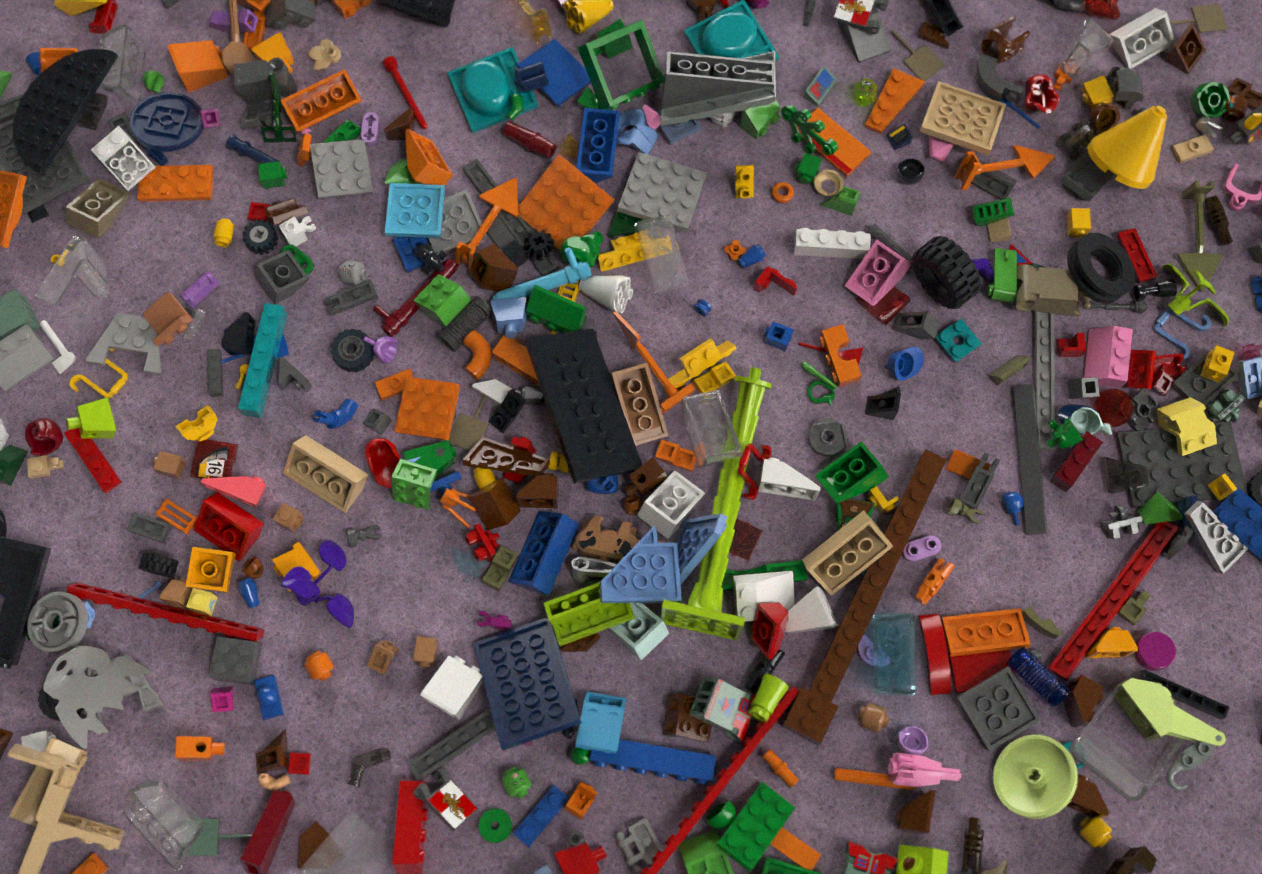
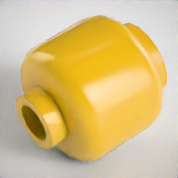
M1088 816L1081 822L1080 826L1082 829L1080 830V835L1091 847L1096 848L1099 846L1102 848L1112 839L1110 835L1112 832L1111 828L1100 817L1096 816L1091 819Z

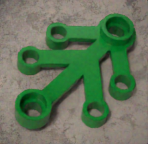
M793 105L784 106L781 109L782 118L789 122L793 131L791 135L792 141L799 143L804 137L806 142L804 150L807 154L811 155L816 151V146L811 138L822 146V152L825 155H833L838 150V144L835 140L828 139L825 141L817 134L825 129L822 121L806 122L811 118L809 110H797Z

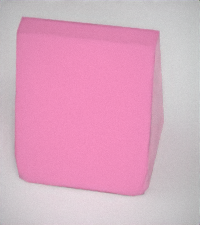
M643 105L648 125L653 129H657L661 124V115L651 107Z

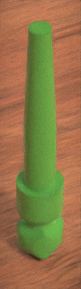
M805 361L802 363L801 367L807 370L808 373L815 375L829 386L837 389V386L816 371V368L810 366Z

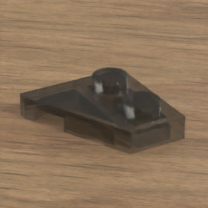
M1103 457L1108 493L1114 494L1149 486L1147 469L1144 465Z

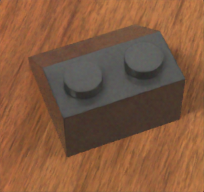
M289 250L256 264L254 276L274 304L292 296L309 280V277Z

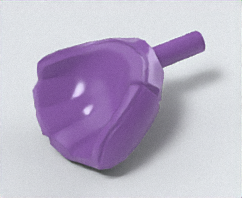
M366 336L363 340L373 345L372 350L382 363H390L395 358L398 345L396 338L384 336L374 341Z

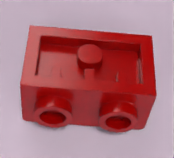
M1131 350L1128 380L1126 382L1127 388L1136 390L1152 389L1156 351Z

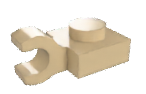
M46 455L27 459L28 477L33 479L50 476V470L63 468V460H59L58 457L49 459Z

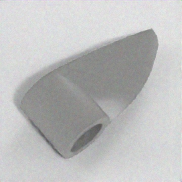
M577 557L572 561V577L579 583L586 582L590 577H606L617 564L594 558Z

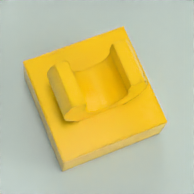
M1226 474L1221 475L1207 485L1219 501L1237 490Z

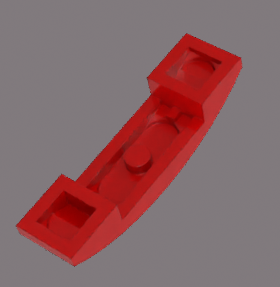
M939 614L920 615L921 635L924 638L929 671L930 694H951L949 658Z

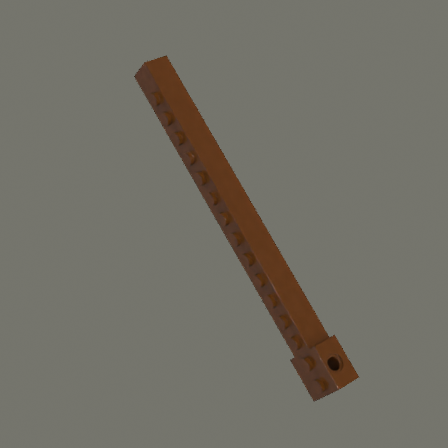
M927 449L921 455L884 532V535L893 547L868 566L809 690L804 688L799 690L800 692L796 696L782 725L783 728L818 746L822 743L839 707L831 702L947 459Z

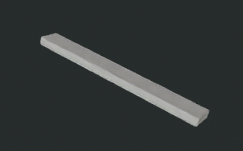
M1034 311V389L1040 450L1051 451L1055 450V446L1050 448L1047 441L1053 438L1051 432L1054 430V428H1050L1048 422L1055 419L1054 314Z

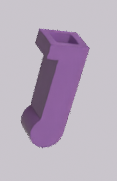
M242 9V12H237L239 32L254 33L258 18L249 9ZM213 11L209 26L220 31H231L229 12Z

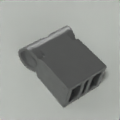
M273 58L269 62L261 60L234 64L235 86L247 104L274 99L270 73L275 74L281 96L288 97L297 92V84L281 58Z

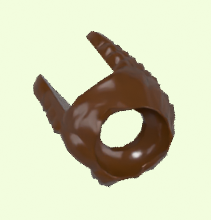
M1014 16L999 23L995 28L989 29L982 40V53L996 58L998 64L1008 61L1018 52H1021L1024 48L1023 43L1029 37V30L1012 41L1005 37L1016 17ZM995 42L997 43L998 52L992 48V44Z

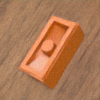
M955 449L945 470L969 480L980 459ZM986 462L982 469L989 471L991 464Z

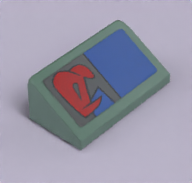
M823 66L805 90L803 98L819 106L836 83L837 78Z

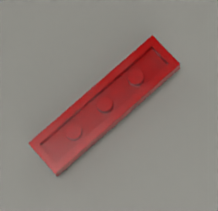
M79 428L71 429L64 433L104 493L109 492L122 483L93 439L81 438Z

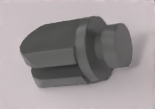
M525 386L522 387V392L516 390L520 396L527 400L525 405H541L544 402V396L540 387Z

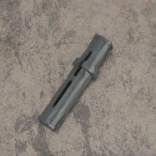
M876 224L870 227L868 233L876 240L898 253L893 249L895 247L905 256L906 260L912 261V256L896 243L889 233L886 234ZM879 235L884 237L890 243V245L887 242H885Z

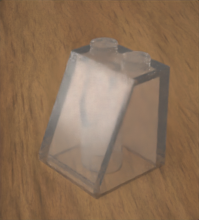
M1088 17L1069 42L1060 68L1069 77L1075 79L1095 67L1115 40Z

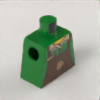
M847 499L838 504L835 502L836 532L863 510L871 518L875 503Z

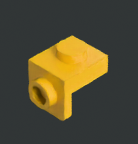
M877 486L868 493V501L875 503L874 507L878 509L880 514L884 511L889 513L897 507L896 504L899 498L896 496L892 500L887 501Z

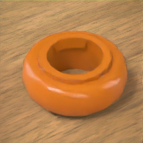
M779 182L772 188V197L779 203H787L794 196L793 187L787 182ZM785 189L788 194L782 196L778 193V190Z

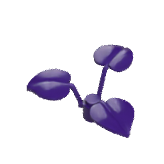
M332 540L324 541L319 546V555L323 562L329 564L328 568L313 582L311 581L310 573L305 568L294 567L285 575L281 586L295 593L298 602L303 606L313 601L318 603L319 601L329 600L326 604L329 613L338 622L351 628L354 620V609L352 603L345 596L337 594L334 598L332 596L319 598L320 589L317 584L332 567L337 571L344 569L347 561L343 549Z

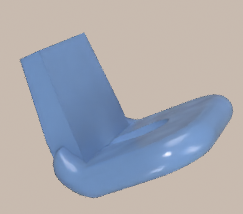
M631 109L622 112L619 118L616 145H632L637 151L648 154L659 135L648 125L645 113L641 109ZM626 126H634L633 129L622 132Z

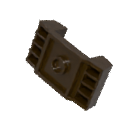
M1145 846L1131 847L1122 858L1114 860L1106 874L1151 873L1156 865L1157 858Z

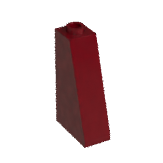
M277 790L273 791L240 859L246 873H268L295 805L294 797L290 792L285 790L280 792Z

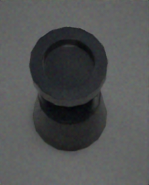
M1171 278L1157 282L1154 287L1145 288L1142 284L1135 285V299L1137 301L1144 300L1146 295L1156 294L1157 297L1176 296V282Z

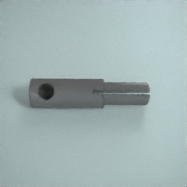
M809 0L807 3L803 22L804 26H809L816 0Z

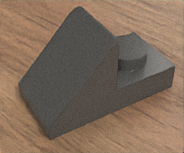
M282 356L279 364V385L282 390L292 382L298 389L303 388L308 391L312 387L309 380Z

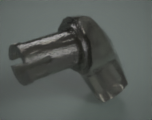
M379 748L353 757L350 762L353 767L347 784L360 787L365 769L367 770V768L390 760V751L387 748Z

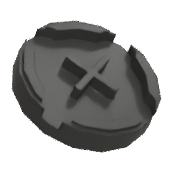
M1185 525L1170 542L1171 547L1169 550L1165 549L1162 555L1168 560L1174 557L1191 537L1194 530Z

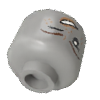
M348 260L340 265L338 275L344 284L357 285L367 279L368 272L363 263Z

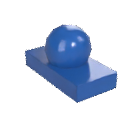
M272 675L255 680L257 700L260 704L263 720L284 715L276 676Z

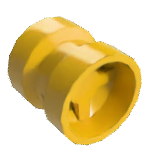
M552 451L549 470H561L562 473L568 474L569 468L564 455Z

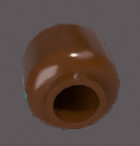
M1239 94L1230 96L1229 102L1224 107L1227 109L1222 116L1228 122H1237L1243 119L1248 108V101Z

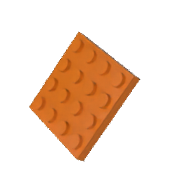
M558 154L519 204L518 215L534 229H537L538 232L544 229L545 234L550 233L551 239H554L555 242L554 246L561 251V246L567 238L587 235L615 199L563 156Z

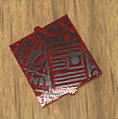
M736 519L733 528L735 533L729 552L732 553V556L736 555L749 561L762 530L750 525L749 522L745 523Z

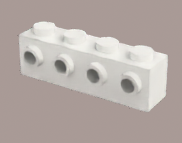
M796 229L794 255L863 259L870 250L871 234L862 231L853 233L845 230Z

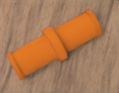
M769 749L762 756V759L774 770L773 773L775 775L778 774L789 788L799 781V778L787 767L788 764L785 761L783 762L772 749Z

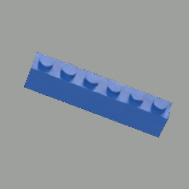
M619 740L617 754L591 750L590 762H594L593 766L606 768V765H612L614 770L626 771V768L634 769V773L646 775V772L655 773L654 776L659 778H667V775L675 776L677 781L687 782V778L694 779L695 783L700 785H707L708 782H712L716 759L714 755L626 740Z

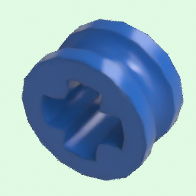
M698 299V304H694L693 309L706 317L708 315L707 311H711L712 307L705 300Z

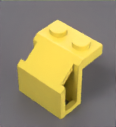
M1191 397L1157 409L1159 427L1176 436L1178 454L1181 456L1217 444L1215 425L1207 419L1203 411L1206 409L1205 405Z

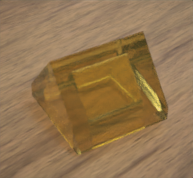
M568 133L559 154L574 159L580 143Z

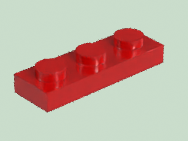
M1136 228L1119 232L1116 237L1120 246L1126 251L1132 261L1137 283L1140 284L1155 279L1157 274Z

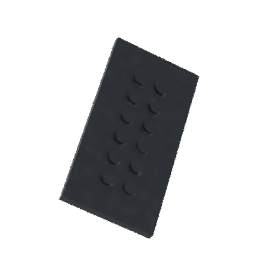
M587 329L527 338L524 342L574 484L634 472L641 467V459L594 330Z

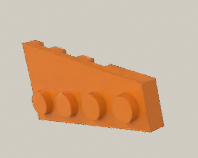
M893 68L865 124V128L881 134L925 85L926 81Z

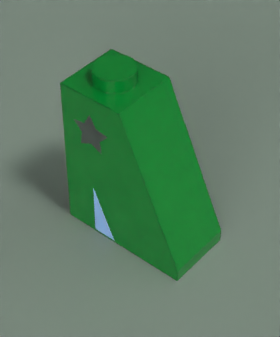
M449 440L404 451L406 461L437 469V478L455 464L454 457L457 456L455 445L451 446Z

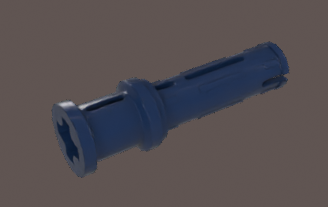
M235 134L230 135L227 139L226 148L235 150L242 157H250L261 164L279 161L252 147L250 142L240 140Z

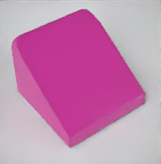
M233 686L213 688L210 693L213 712L234 710Z

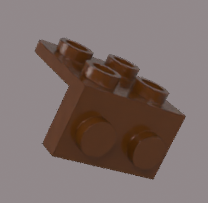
M684 694L668 695L662 735L685 737L702 742L710 740L711 725L689 715L695 697Z

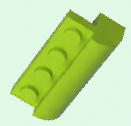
M599 583L544 603L549 622L553 625L560 646L635 619L630 603H601Z

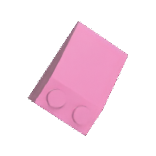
M876 240L845 284V287L872 306H875L903 278L910 268L911 262Z

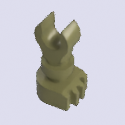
M956 498L952 499L946 512L951 516L959 512V515H965L972 523L980 522L974 519V513L983 515L981 510L969 509L965 504L962 506V501Z

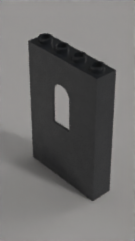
M1 536L0 594L5 595V599L0 612V667L10 669L11 666L18 665L27 636L26 632H28V618L36 604L52 548Z

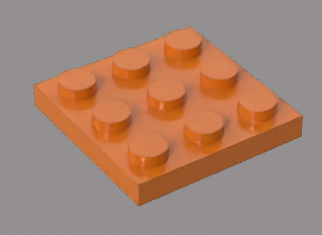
M406 376L394 432L438 440H449L460 385L458 383Z

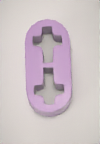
M373 112L366 113L362 120L361 138L365 140V145L374 146L379 139L380 121L377 114ZM371 119H374V121L372 122V126H370L369 121ZM369 132H371L373 136L371 137V140L367 139V137H369Z

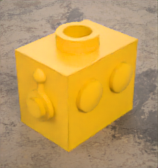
M1104 75L1083 83L1082 99L1085 104L1088 103L1091 110L1095 106L1102 104V102H1113L1114 95Z
M1216 345L1207 353L1200 376L1219 383L1228 375L1234 352Z

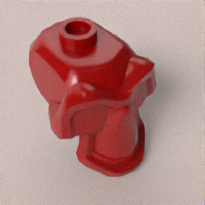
M1036 74L1029 77L1026 81L1024 107L1027 110H1038L1043 113L1053 112L1060 100L1059 95L1053 88L1051 78L1044 74Z

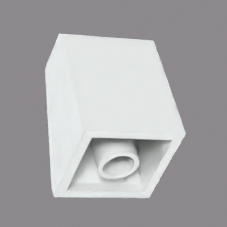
M448 656L420 696L425 701L460 721L483 683L481 670L477 667L472 666L469 668L464 665L466 661L460 657L455 656L452 658Z

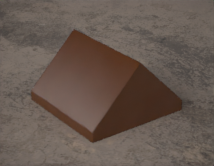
M1193 22L1189 23L1165 59V62L1186 74L1191 72L1206 50Z
M503 477L469 496L471 503L487 530L508 525L521 511Z

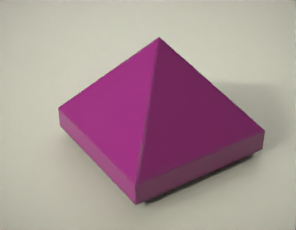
M217 107L199 110L203 129L221 126Z

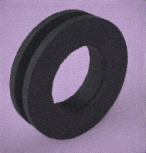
M1089 233L1070 247L1067 254L1069 272L1076 285L1090 298L1102 303H1112L1133 288L1135 270L1132 261L1126 251L1112 238L1101 233ZM1090 254L1104 261L1110 270L1112 281L1104 279L1097 273L1092 265Z

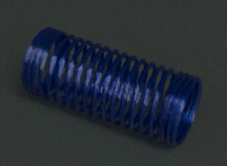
M1026 647L1017 650L1008 660L1007 665L1012 670H1015V673L1020 675V678H1023L1028 685H1031V688L1036 690V693H1039L1044 698V701L1047 700L1051 707L1060 704L1069 694L1070 688L1062 683L1054 673H1051V670L1046 668L1042 662L1040 663V660L1035 655H1032V652ZM1027 660V662L1019 670H1017ZM1030 662V664L1020 673V671ZM1031 665H1033V666L1023 675V673H1024ZM1033 668H1035L1034 671H1032V672L1029 674V676L1026 677V675H1027ZM1041 672V674L1032 683H1030ZM1043 674H1045V675L1033 686V684H1034ZM1045 677H1047V678L1036 688V686H1037ZM1058 686V688L1046 699V697Z

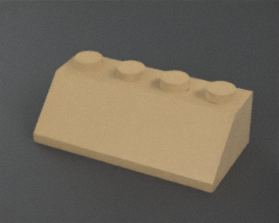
M307 435L292 444L283 470L284 475L344 513L348 511L363 490L369 475Z
M863 510L806 556L803 562L811 575L832 596L890 550L893 545Z
M53 737L44 751L45 753L64 758L67 762L77 763L81 767L87 761L86 755L88 751ZM36 766L11 811L10 817L37 827L39 821H36L35 817L54 770Z

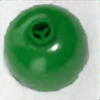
M1218 82L1201 84L1194 90L1191 96L1192 109L1201 117H1219L1227 109L1224 107L1230 100L1229 91L1224 84Z

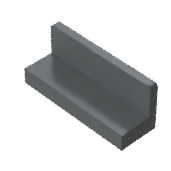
M978 159L979 162L981 163V165H982V164H987V163L981 161L980 159ZM999 170L975 175L972 183L1001 199H1006L1016 185L1017 180Z

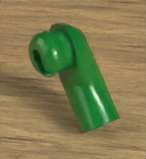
M513 94L510 98L512 109L506 115L512 121L524 109L523 99L519 94Z

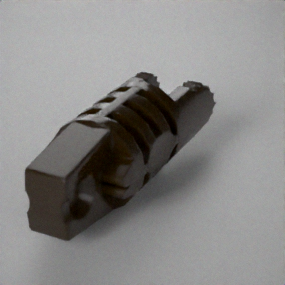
M970 817L969 828H965L962 872H968L970 856L975 857L974 871L976 874H981L984 830H981V819Z

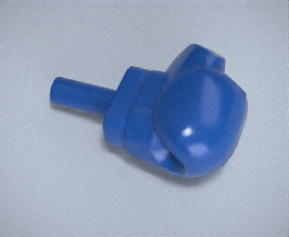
M1018 492L1005 493L1002 496V502L1005 504L1007 514L1013 515L1015 526L1020 525L1017 512L1022 511L1020 507H1023L1024 504L1023 497Z

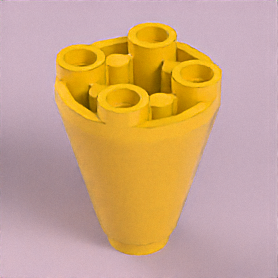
M568 0L564 2L563 8L566 12V25L568 29H573L577 34L584 33L613 10L612 0Z

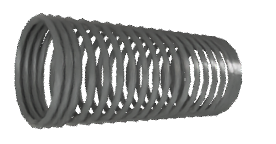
M475 296L466 305V308H463L459 315L448 324V327L446 326L438 334L439 340L448 349L456 352L459 349L458 347L464 342L466 335L476 330L483 323L482 321H485L493 313L491 307L483 299Z

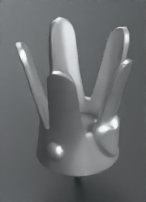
M1203 116L1201 119L1197 117L1199 121L1195 126L1204 135L1217 137L1209 125L1220 130L1223 129L1218 124L1212 122L1209 117Z

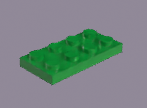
M762 782L716 846L750 873L795 807Z

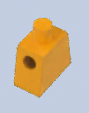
M281 32L276 33L252 48L257 61L266 60L269 62L273 58H281L286 64L289 73L292 74L293 69L290 65L295 62Z

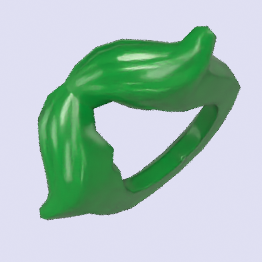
M822 380L814 381L808 388V397L815 404L828 403L831 405L835 398L834 388ZM816 385H822L832 391L830 394L819 399L813 398L811 395V390Z

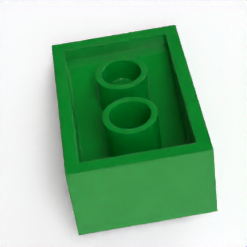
M862 441L815 475L836 504L867 492L889 478L884 467Z

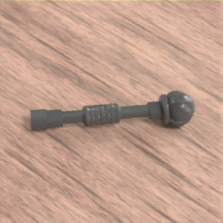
M1143 300L1135 301L1134 304H1097L1090 302L1091 307L1089 308L1090 310L1105 308V310L1130 309L1138 314H1142L1147 310V304Z

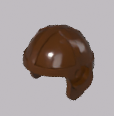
M1102 102V104L1095 106L1090 112V127L1094 131L1099 132V134L1109 130L1118 124L1120 111L1113 103Z

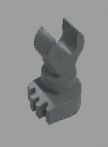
M373 525L365 531L361 529L359 532H355V529L347 530L350 548L356 547L358 544L357 540L360 539L361 541H365V538L380 539L382 534H372L374 530L381 529L380 526Z

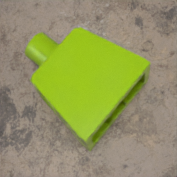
M108 398L80 405L76 409V417L66 418L67 429L79 428L80 436L83 439H112L115 436L116 427Z

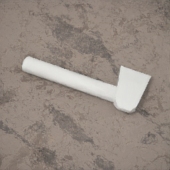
M43 320L39 325L62 355L52 362L58 373L61 374L75 362L76 356L72 352L67 351L49 324Z

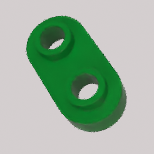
M292 244L283 247L281 253L287 250L291 254L295 253L294 258L302 269L305 264H308L307 268L303 269L306 275L313 271V261L299 248Z

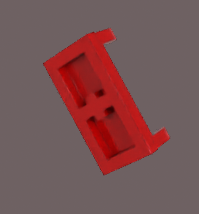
M107 0L104 5L98 6L94 21L88 25L91 33L110 35L118 8L115 0Z
M1183 353L1155 356L1153 377L1157 370H1163L1172 379L1179 378L1185 371V366L1181 367V361L1184 359Z

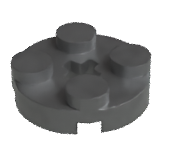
M832 418L818 420L812 426L808 435L809 444L814 452L826 457L839 454L844 449L848 438L845 427ZM825 433L833 436L829 442L823 439Z

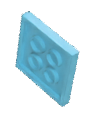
M390 183L385 235L441 238L445 185Z

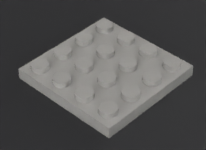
M638 152L617 212L687 233L707 172Z

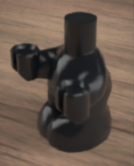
M425 243L418 248L415 256L425 263L422 271L426 275L434 267L439 272L445 269L440 263V260H444V257H447L443 250L435 252L429 243Z

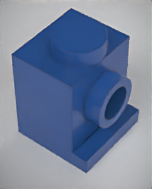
M772 322L771 327L767 326L764 332L765 343L786 352L794 329Z

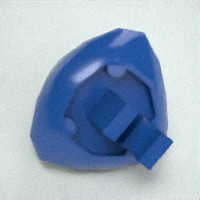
M618 475L587 481V489L596 494L616 493L618 491Z

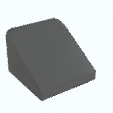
M373 408L363 422V425L383 435L392 419L385 413Z

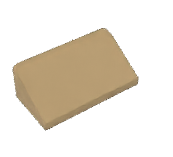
M1003 205V211L1007 212L1006 206ZM997 207V208H995V209H996V214H999V210H998V207ZM1008 218L987 224L990 242L1009 240L1011 230Z

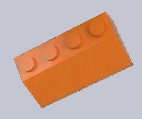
M344 69L280 101L297 133L362 102V99Z

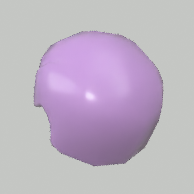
M905 726L898 733L897 743L902 753L922 755L928 748V737L922 729L916 726Z

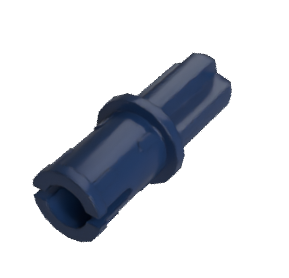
M142 146L147 151V155L153 157L161 166H165L168 163V159L162 152L150 150Z

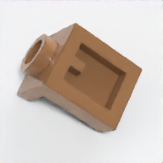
M380 641L375 645L366 666L383 675L386 674L399 648L395 647L390 641Z

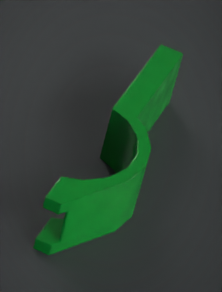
M801 560L766 564L758 568L742 571L726 569L721 588H723V591H734L733 576L793 571V583L806 581L805 564Z

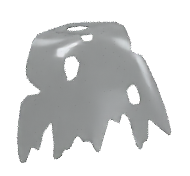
M78 646L59 657L53 663L43 688L52 698L59 700L55 710L62 725L80 747L86 749L88 730L97 734L108 733L104 725L96 718V712L102 713L103 707L124 710L121 704L123 700L122 694H131L133 691L140 690V687L132 684L124 677L133 676L141 678V674L150 675L151 672L144 666L124 657H117L111 663L108 654L102 649ZM66 660L65 667L60 671H56L58 664ZM87 667L92 668L98 675L95 677L86 676L84 670ZM70 669L73 670L71 675H66ZM83 708L87 712L85 719L79 717L76 712L78 709Z

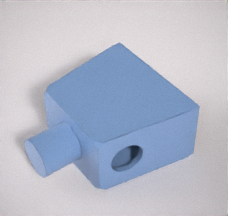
M526 297L490 300L493 318L499 334H505L507 338L511 339L517 336V332L525 331L527 320Z

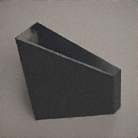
M898 386L876 396H868L865 414L894 420L899 410L900 387Z

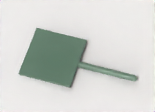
M185 819L182 856L217 855L218 839L251 838L252 834L219 835L220 819Z

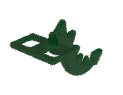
M270 73L269 76L274 90L273 127H261L264 142H297L294 126H282L280 91L275 74ZM265 131H274L276 138H266ZM283 131H292L294 138H285Z

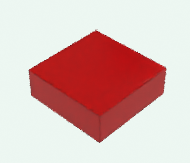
M251 202L248 220L254 221L258 219L260 222L262 219L266 222L267 213L265 208L270 205Z
M290 753L288 774L309 775L311 754Z

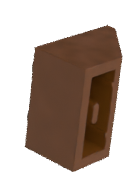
M493 244L477 253L470 276L481 288L498 292L512 287L518 268L501 249Z
M1084 675L1071 680L1062 697L1070 724L1074 728L1091 722L1095 715L1093 711L1095 705H1099L1104 697L1102 692L1105 687Z

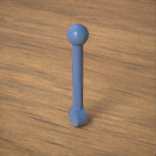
M156 582L152 588L138 596V598H144L154 590L161 589L163 586L162 582Z

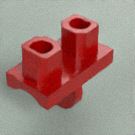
M480 523L474 525L472 531L465 535V541L469 546L478 543L480 548L475 549L473 552L477 562L483 560L490 562L493 560V556L496 554L494 549L499 547L496 541L500 536L498 533L492 534L490 530L484 532Z

